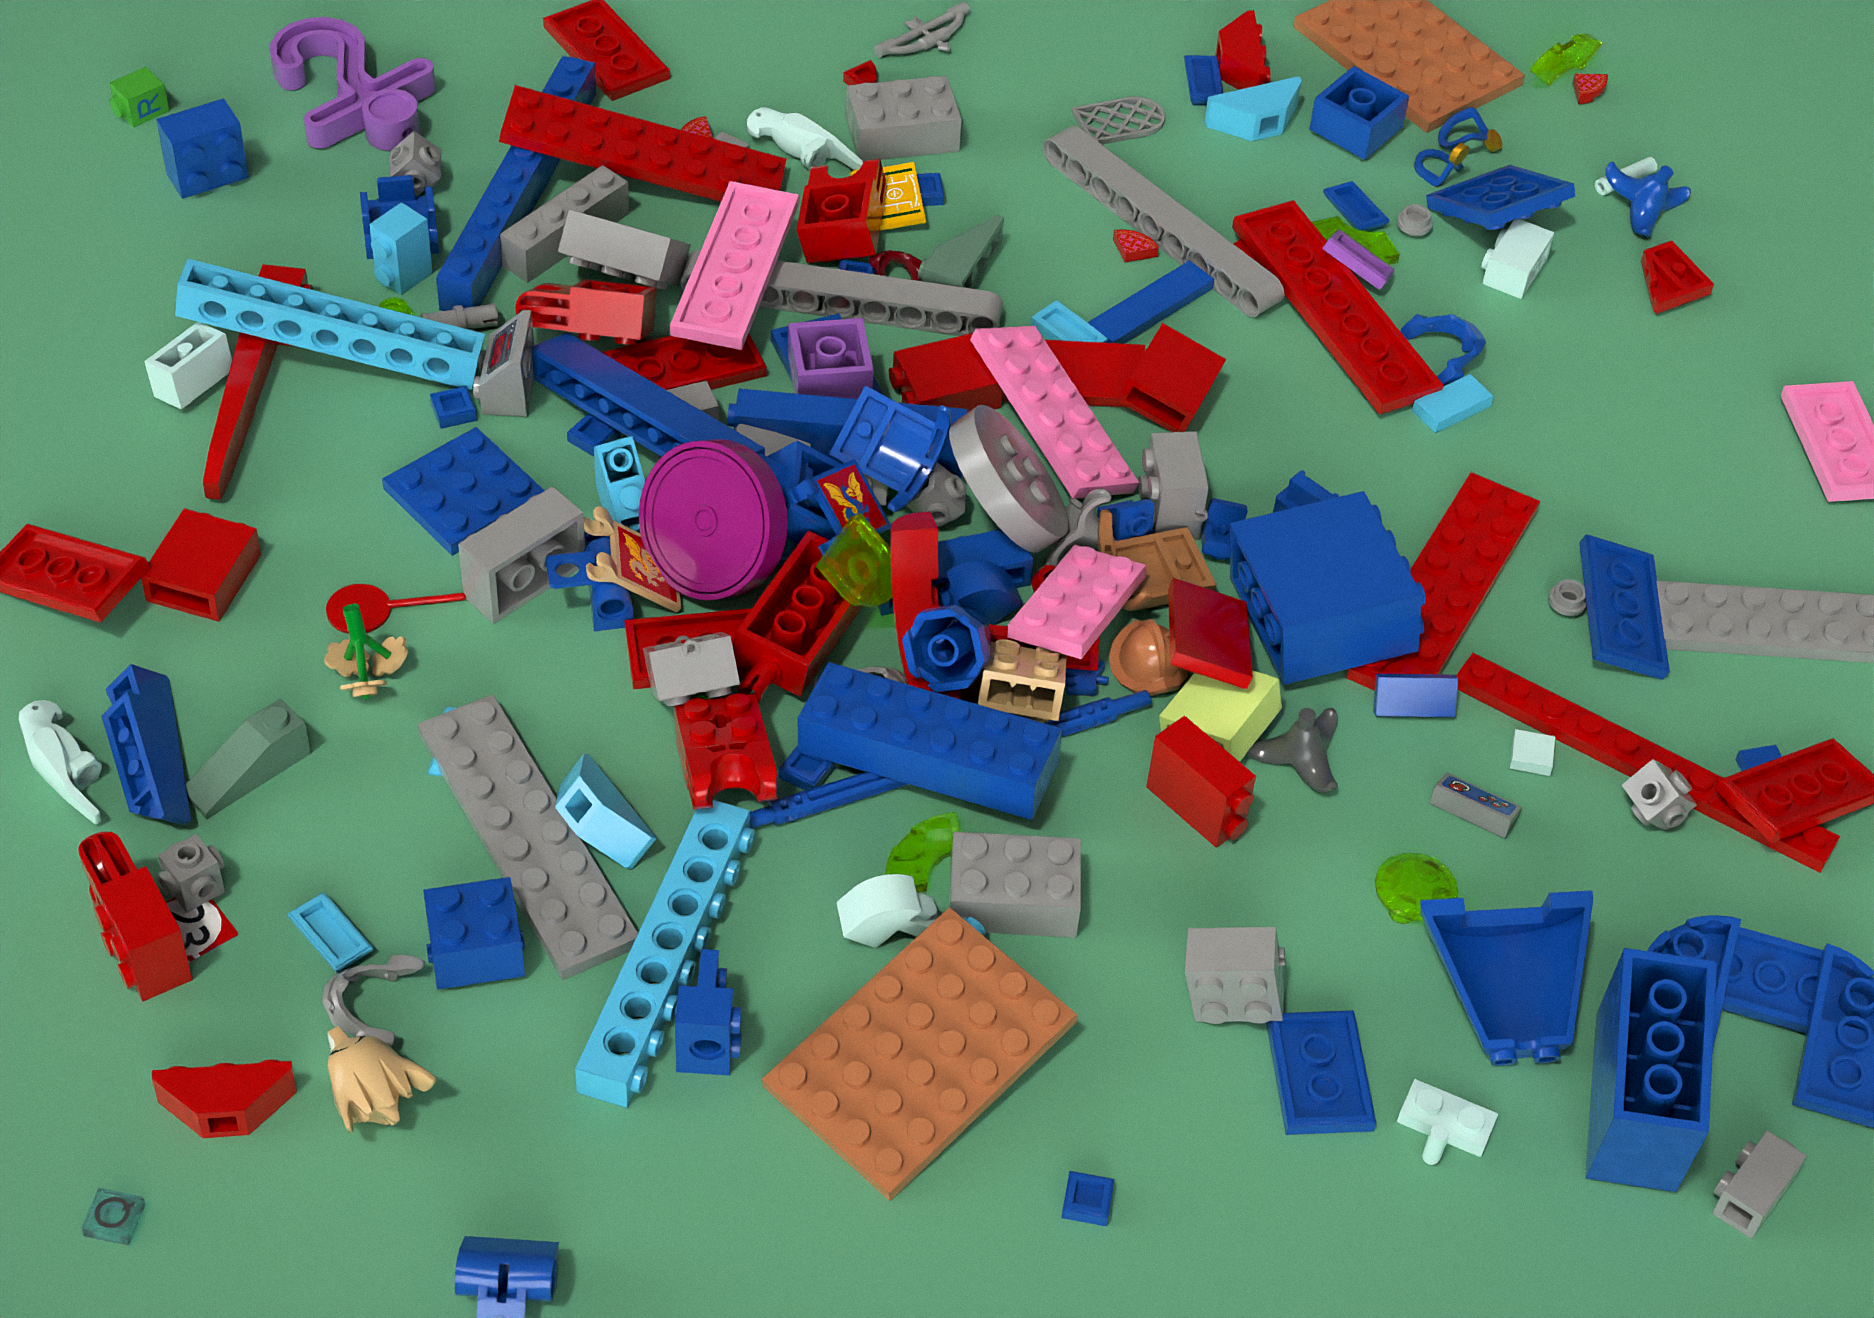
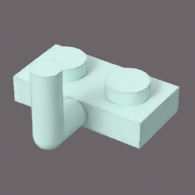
M1414 1079L1397 1122L1429 1135L1422 1158L1425 1163L1435 1165L1439 1162L1446 1144L1481 1157L1495 1125L1498 1113Z

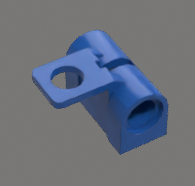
M601 538L590 542L585 547L584 552L550 555L546 558L548 581L551 588L559 589L589 585L594 631L625 628L624 620L633 619L630 590L613 582L593 581L587 576L586 565L591 563L594 566H598L596 562L598 553L604 552L611 556L610 538ZM563 564H573L578 567L579 571L572 577H562L557 574L556 569Z
M464 1236L456 1261L455 1294L477 1297L476 1318H525L527 1300L550 1302L553 1300L557 1288L559 1242Z

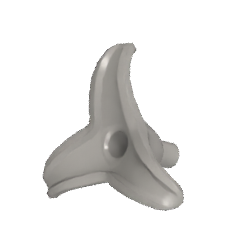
M1094 489L1090 491L1085 497L1083 504L1076 498H1069L1070 503L1065 507L1069 524L1068 532L1065 536L1054 542L1049 549L1046 565L1057 566L1062 556L1074 545L1098 549L1099 518L1095 512L1098 505L1111 501V494L1107 490Z

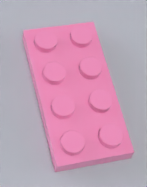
M1854 382L1784 386L1781 399L1827 501L1874 499V424Z
M1074 545L1008 624V638L1082 659L1145 579L1146 565L1131 561L1126 557H1116L1098 552L1091 547Z

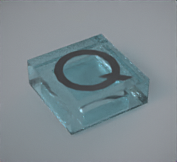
M98 1188L81 1228L84 1237L129 1245L146 1205L142 1196Z

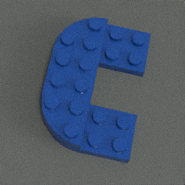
M1707 915L1687 919L1685 924L1669 932L1666 930L1655 939L1647 951L1717 961L1713 1048L1722 1010L1805 1033L1806 1036L1792 1105L1874 1128V971L1853 954L1828 943L1823 950L1742 928L1740 927L1741 919L1730 916Z

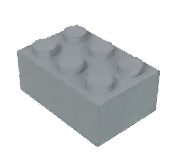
M930 76L928 78L846 86L845 118L856 155L862 161L959 152L962 119L947 76Z
M569 210L558 252L569 255L568 263L600 271L601 265H603L601 270L603 273L632 281L636 274L635 282L667 290L668 284L680 286L691 244Z
M552 486L539 495H534L526 503L508 514L500 516L495 522L479 532L469 535L458 544L462 587L466 600L490 622L495 624L550 589L546 558L550 555L584 552L583 512ZM563 564L556 569V572L562 577H569L579 569L573 564Z
M953 832L950 860L949 907L962 918L967 917L968 919V917H972L984 926L986 933L1076 938L1081 910V838Z

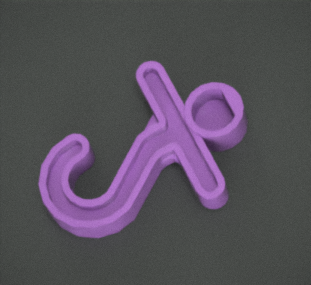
M330 17L306 18L290 23L276 33L270 43V57L274 78L281 88L285 90H298L305 86L304 62L307 59L322 55L337 59V97L310 110L304 116L306 138L309 146L318 149L326 148L365 128L366 140L371 146L379 150L391 151L413 131L421 135L417 102L431 95L436 90L434 67L430 60L416 58L373 79L367 74L368 58L365 37L356 26L344 20Z

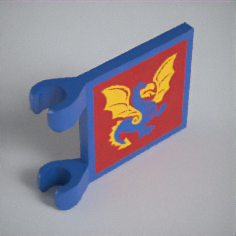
M855 459L812 478H807L788 490L794 504L814 495L836 534L831 540L818 546L825 560L891 528L890 522Z

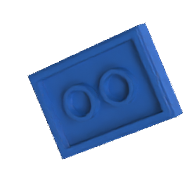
M1354 1010L1283 1013V1021L1266 1022L1285 1134L1374 1131L1376 1119Z

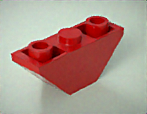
M1247 10L1219 30L1215 56L1218 58L1221 80L1237 90L1270 83V67L1265 66L1266 46L1261 45L1262 25L1257 24L1254 10Z
M269 1059L260 1063L250 1064L219 1063L207 1067L188 1068L185 1066H173L164 1070H152V1082L158 1103L201 1138L250 1135L297 1092L292 1061Z

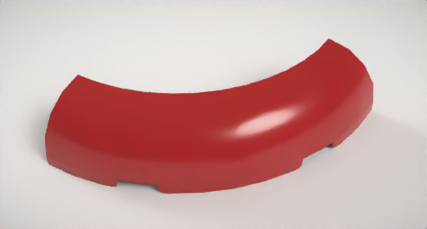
M930 511L906 514L897 518L891 524V581L897 641L906 684L935 692L927 686L929 682L922 677L918 679L909 672L902 642L904 635L911 629L914 624L913 621L921 611L940 607L937 588L935 585H931L932 580H938V527ZM959 689L936 692L960 699Z

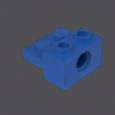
M701 949L697 986L679 985L675 1018L676 1072L730 1076L731 1058H740L742 1007L733 1006V988H726L727 968H719V950Z

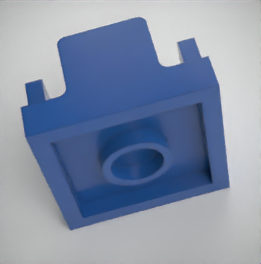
M403 175L379 177L377 179L379 198L376 200H368L367 192H360L367 259H374L369 224L401 202L427 218L431 254L439 253L432 187H425L426 196H416L414 193L413 176Z

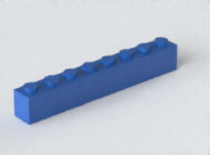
M567 332L532 346L533 379L626 436H633L636 442L661 457L681 444L711 439L735 441L747 446L757 454L765 455V448Z

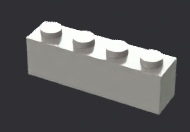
M602 165L500 233L502 266L527 283L568 256L559 253L558 248L569 210L615 223L629 214L628 181Z

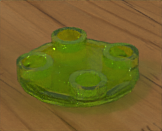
M1401 853L1389 857L1379 866L1374 880L1377 896L1383 905L1389 909L1390 918L1399 924L1423 921L1420 912V900L1457 898L1458 896L1457 881L1449 868L1436 858L1421 853Z

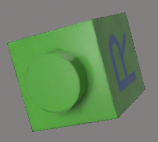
M146 66L109 82L112 94L109 102L113 112L117 117H123L132 127H136L169 111L164 83Z

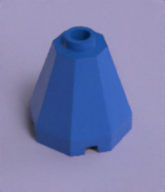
M959 605L924 609L917 615L913 621V626L902 639L909 672L916 678L922 677L929 682L927 686L935 692L970 687L990 659L991 632L988 620L975 610Z

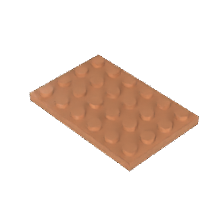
M1329 0L1295 16L1293 27L1345 69L1349 70L1355 66L1409 95L1405 116L1426 133L1442 126L1450 117L1469 107L1476 109L1523 85L1525 74L1428 0Z
M949 907L762 1078V1085L764 1089L886 1199L891 1201L1077 1023V1014Z

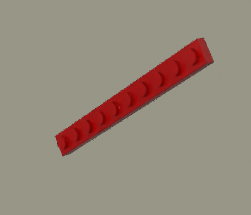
M1473 652L1456 675L1458 677L1457 690L1546 735L1555 736L1556 740L1629 777H1632L1652 759L1671 768L1673 772L1677 770L1692 787V790L1688 793L1697 804L1693 808L1694 810L1821 873L1838 843L1839 835L1819 825L1771 843L1715 791L1719 779L1723 777Z

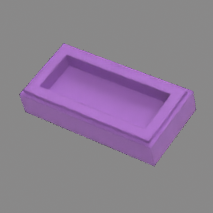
M1337 230L1322 248L1379 290L1395 272L1394 268L1341 230Z

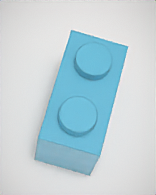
M401 202L369 224L375 267L374 274L383 286H388L402 295L433 273L427 218Z

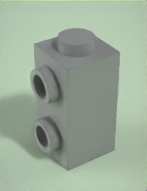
M1768 1130L1757 1145L1749 1141L1735 1162L1741 1166L1735 1175L1727 1171L1713 1193L1720 1198L1712 1214L1750 1239H1753L1796 1178L1807 1155L1797 1150L1789 1141L1778 1138Z

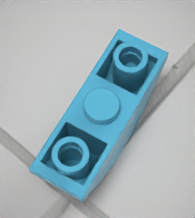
M1298 76L1209 96L1204 124L1207 128L1249 141L1281 135L1297 108L1302 80Z
M633 436L594 446L595 481L602 507L607 509L614 521L640 533L639 505L645 478Z
M583 754L561 782L555 808L578 837L626 869H633L657 838L589 754Z

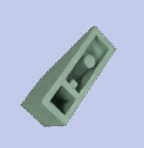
M996 215L937 246L930 258H925L922 261L918 271V279L923 282L973 289L1002 244L1004 217Z
M281 698L247 718L186 783L188 801L208 819L311 754L305 722Z

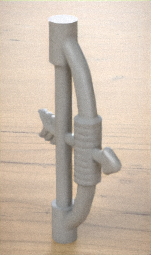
M963 1L947 9L946 13L926 23H923V21L914 16L913 21H904V24L911 28V31L895 39L889 38L875 45L874 52L877 57L881 58L887 54L901 55L920 50L926 51L938 45L939 50L948 52L950 51V45L948 42L944 43V41L948 40L950 35L962 25L964 16L970 12V8ZM949 20L953 21L948 27H942L932 33L929 32V30ZM921 34L925 35L916 43L899 46Z

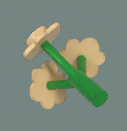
M348 604L343 607V613L350 639L343 640L340 644L330 643L324 663L329 668L337 670L344 677H349L352 673L358 675L359 682L341 685L340 690L352 691L353 697H362L364 700H367L370 696L377 695V687L386 686L387 681H368L367 672L369 664L367 661L370 655L364 650V644L376 651L372 658V661L375 663L372 667V674L376 677H380L384 673L389 675L399 669L408 654V649L405 647L406 639L403 637H398L397 639L389 637L382 645L366 634L359 605Z

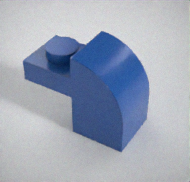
M970 561L946 571L949 583L937 590L940 607L959 605L975 610L986 618L991 625H994L1023 604L1011 575L998 565L988 561Z

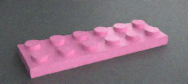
M733 181L729 182L670 323V336L739 350L743 349L799 206L798 194Z
M1036 326L975 329L970 341L1072 499L1085 498L1094 489H1105L1111 495L1133 493L1139 484L1138 480Z

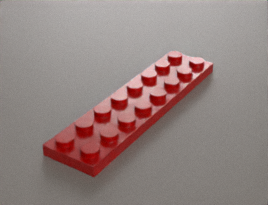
M518 85L514 86L499 142L597 169L603 165L616 174L720 202L730 181L780 191L787 160L786 158Z
M1294 200L1234 217L1232 224L1234 231L1260 264L1280 280L1286 297L1378 414L1412 405L1414 400L1443 389L1444 385L1352 271L1322 249L1327 240Z
M1471 472L1411 567V576L1415 583H1421L1426 597V604L1421 606L1424 633L1420 634L1419 651L1350 668L1346 678L1375 691L1376 674H1441L1538 511L1540 501Z

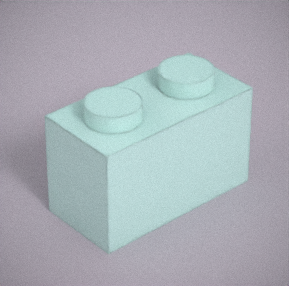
M1514 219L1508 230L1503 228L1500 231L1495 243V249L1489 248L1485 254L1481 268L1486 269L1482 284L1522 299L1548 259L1555 233L1524 220Z
M197 322L144 362L154 397L179 409H183L229 374L232 357L226 334L206 324Z

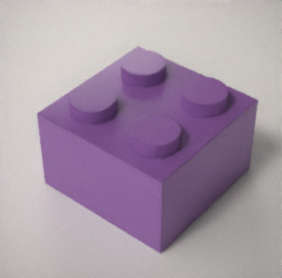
M863 318L788 323V360L795 394L858 399L864 386L873 389L874 370Z

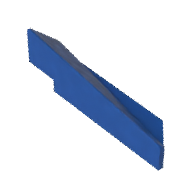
M130 664L106 688L112 706L102 715L129 812L181 825L188 824L191 821L170 680L166 675Z

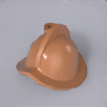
M1134 620L1121 629L1112 642L1109 653L1111 672L1119 683L1130 691L1136 693L1147 690L1149 695L1153 696L1178 690L1187 680L1188 670L1170 664L1169 630L1164 626L1158 625L1155 620Z

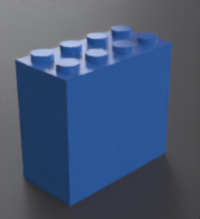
M1364 491L1230 523V580L1240 600L1247 602L1248 616L1282 685L1419 651L1420 634L1424 633L1421 606L1426 604L1423 586L1420 582L1415 583L1411 576V569L1407 558L1400 556L1392 531H1386L1382 524L1378 506L1370 503Z
M1628 948L1623 949L1596 1014L1585 1178L1677 1192L1709 1133L1717 961Z

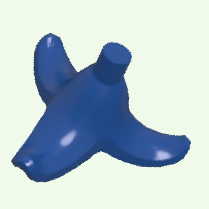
M1610 162L1606 167V177L1614 190L1631 201V225L1638 235H1645L1646 238H1650L1660 211L1673 209L1687 201L1690 197L1691 189L1687 186L1668 188V181L1673 175V170L1669 166H1662L1655 174L1643 178H1634L1620 171L1615 162Z

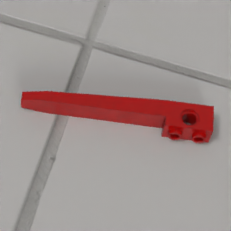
M262 264L259 277L314 290L313 285L308 284L306 269ZM239 333L208 451L203 477L206 498L222 499L232 478L277 346L293 345Z

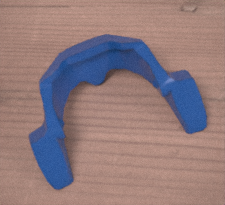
M1416 314L1400 330L1407 340L1425 332L1450 333L1462 340L1463 352L1469 353L1450 359L1447 362L1448 367L1437 376L1444 386L1464 376L1462 368L1479 355L1486 343L1482 333L1473 323L1454 314L1429 318Z

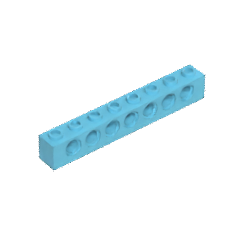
M187 259L177 284L175 316L456 387L467 386L468 390L473 389L474 378L478 373L479 360L484 345V333L192 259Z
M713 800V808L695 811L575 1067L577 1093L627 1108L634 1092L639 1094L642 1092L648 1076V1067L646 1065L650 1056H658L663 1044V1027L666 1021L672 1022L675 1019L679 985H690L696 966L694 958L697 952H701V949H706L711 933L709 925L712 918L719 919L722 914L726 900L724 892L727 885L734 886L740 871L739 858L742 852L748 854L752 847L755 829L750 828V810ZM650 982H659L658 984H649ZM634 1017H644L642 1019H633ZM628 1052L626 1055H617L616 1053Z

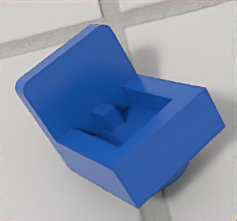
M1212 498L1207 509L1208 518L1203 522L1201 529L1202 553L1209 554L1211 557L1219 560L1230 559V523L1245 520L1248 512L1247 506Z
M1150 499L1136 502L1128 500L1098 507V518L1102 510L1108 509L1111 511L1113 537L1116 541L1149 535L1153 532L1154 503Z

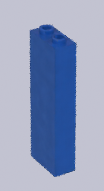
M739 388L736 404L729 403L727 426L734 427L735 430L738 424H745L777 432L810 443L811 448L843 464L842 461L829 455L858 399ZM899 403L936 423L940 406ZM947 407L952 415L951 424L967 414L968 409ZM948 436L937 462L953 475L962 478V472L955 459Z

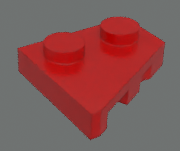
M1672 240L1643 251L1641 264L1653 311L1656 314L1711 294L1714 283Z

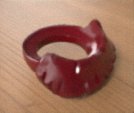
M888 250L872 255L869 258V264L876 269V275L886 276L885 268L889 262L904 265L910 274L911 280L921 281L918 279V271L922 261L909 253L905 254L901 251Z

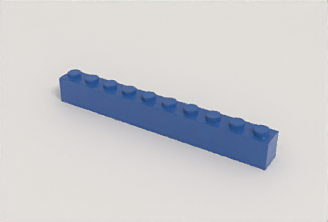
M562 55L542 92L591 105L596 96L595 63ZM511 145L436 277L439 310H452L453 306L456 305L468 308L482 304L502 267L500 233L532 213L560 162V158Z

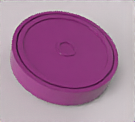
M725 439L692 441L671 449L654 465L645 481L640 498L639 527L645 549L666 582L672 588L688 597L700 600H717L739 596L761 585L774 571L782 556L788 526L785 498L775 474L768 464L753 450L738 442Z

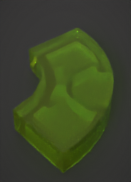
M1590 34L1573 35L1571 41L1564 45L1557 43L1547 50L1532 65L1530 71L1550 86L1566 71L1575 68L1582 70L1603 43Z
M1338 216L1312 222L1327 241L1337 230H1341L1388 265L1398 263L1400 253L1384 231L1367 232L1357 230L1344 223Z
M949 812L936 815L913 826L910 829V833L898 845H894L885 868V875L903 874L912 876L916 891L927 892L928 877L934 866L945 858L951 857L953 832H960L957 813Z

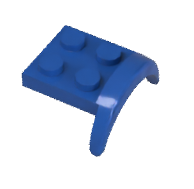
M864 386L829 455L844 463L855 459L863 473L898 491L899 493L887 506L891 511L898 512L914 500L932 473L949 436L952 422L951 411L949 408L941 405L938 409L935 423L881 393Z

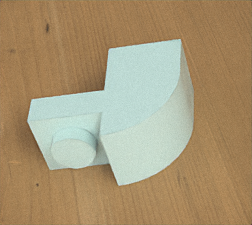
M888 874L868 879L855 886L836 902L844 938L874 948L880 946L898 930L917 937L938 918L933 897L917 892L913 877L903 874Z

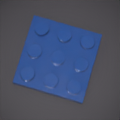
M1507 165L1426 195L1428 208L1441 212L1443 216H1454L1463 219L1465 223H1476L1484 226L1487 230H1496L1503 228L1505 223L1511 220L1530 218L1534 215L1533 212L1543 208L1552 209L1561 206L1562 201L1575 197L1574 183L1513 165Z
M477 427L382 478L383 489L452 556L459 552L458 544L469 535L479 532L495 522L500 516L508 514L526 503L534 495H539L545 491Z

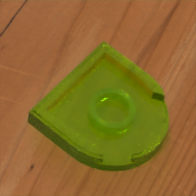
M861 513L852 516L816 567L847 602L854 606L861 605L874 608L886 603L893 597L891 549Z

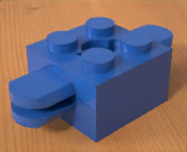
M798 440L769 456L758 454L771 468L782 489L788 518L786 538L799 544L808 530L827 540L835 537L836 534L815 496L813 495L794 504L788 490L807 478H812L842 464Z

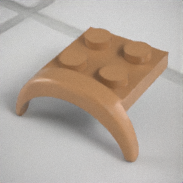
M1108 509L1100 512L1098 552L1116 557H1126L1131 561L1146 565L1145 579L1124 604L1123 609L1135 611L1169 604L1168 588L1173 578L1215 591L1217 584L1188 527L1114 541L1112 513Z

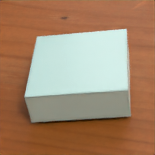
M1515 729L1512 737L1509 769L1550 776L1553 768L1555 736Z

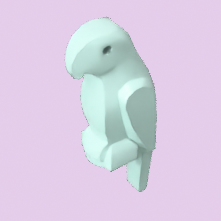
M761 107L754 110L747 119V131L750 135L760 138L762 135L771 136L780 149L791 156L800 158L802 165L808 170L815 166H822L825 164L826 158H836L853 170L860 169L863 161L835 136L799 113L787 114Z
M46 700L33 701L19 711V723L32 766L69 804L94 824H98L101 822L99 810L80 791L99 779L102 770L101 763L93 753L81 751L72 735L64 728L54 724L56 720H60L63 717L62 711L57 704Z

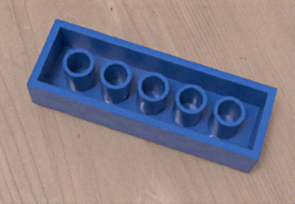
M828 662L798 716V752L1033 820L1059 764L1062 728Z

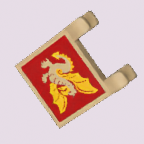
M600 506L596 507L593 510L596 520L585 517L584 529L590 535L610 536L611 556L604 552L598 553L596 556L598 566H594L591 563L586 565L588 578L597 582H613L677 613L681 609L680 592L666 582L645 549L641 534L614 521L607 509Z

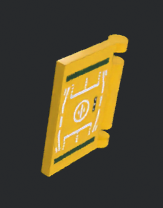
M914 162L883 167L887 186L880 231L926 223ZM859 169L851 171L850 176L855 174Z

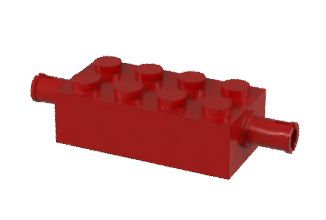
M809 530L735 632L733 651L736 666L749 672L738 685V693L748 695L754 690V694H756L757 701L759 702L769 685L773 683L799 697L802 696L871 595L878 564L861 556L862 552L867 548V541L861 542L825 560L818 546L829 540Z

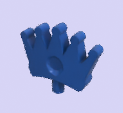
M1099 660L1098 671L1066 668V694L1097 695V683L1108 685L1109 677L1101 676L1105 671L1104 661Z

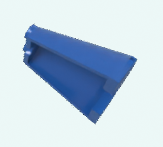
M1592 890L1549 893L1541 907L1465 911L1464 898L1420 900L1421 917L1485 1054L1490 1056L1492 1065H1510L1517 1062V1058L1534 1057V1062L1536 1063L1554 1062L1561 1059L1560 1051L1573 1043L1594 899Z

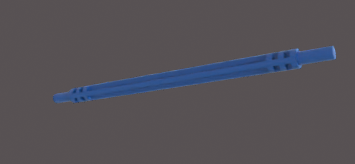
M1147 690L1114 700L1106 697L1061 711L1058 721L1049 720L1045 724L1062 728V737L1114 721L1117 715L1151 705V697ZM863 772L788 795L778 800L769 801L767 807L750 812V828L753 829L772 822L774 825H780L908 784L873 773Z

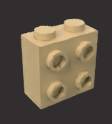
M1006 639L991 642L990 659L982 669L978 705L1006 713L1024 715L1027 719L1041 723L1048 722L1049 720L1058 721L1065 688L1067 655L1041 647L1036 649L1020 647L1017 642Z

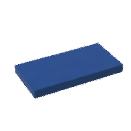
M1586 534L1579 542L1593 660L1663 680L1670 672L1663 632L1654 555Z

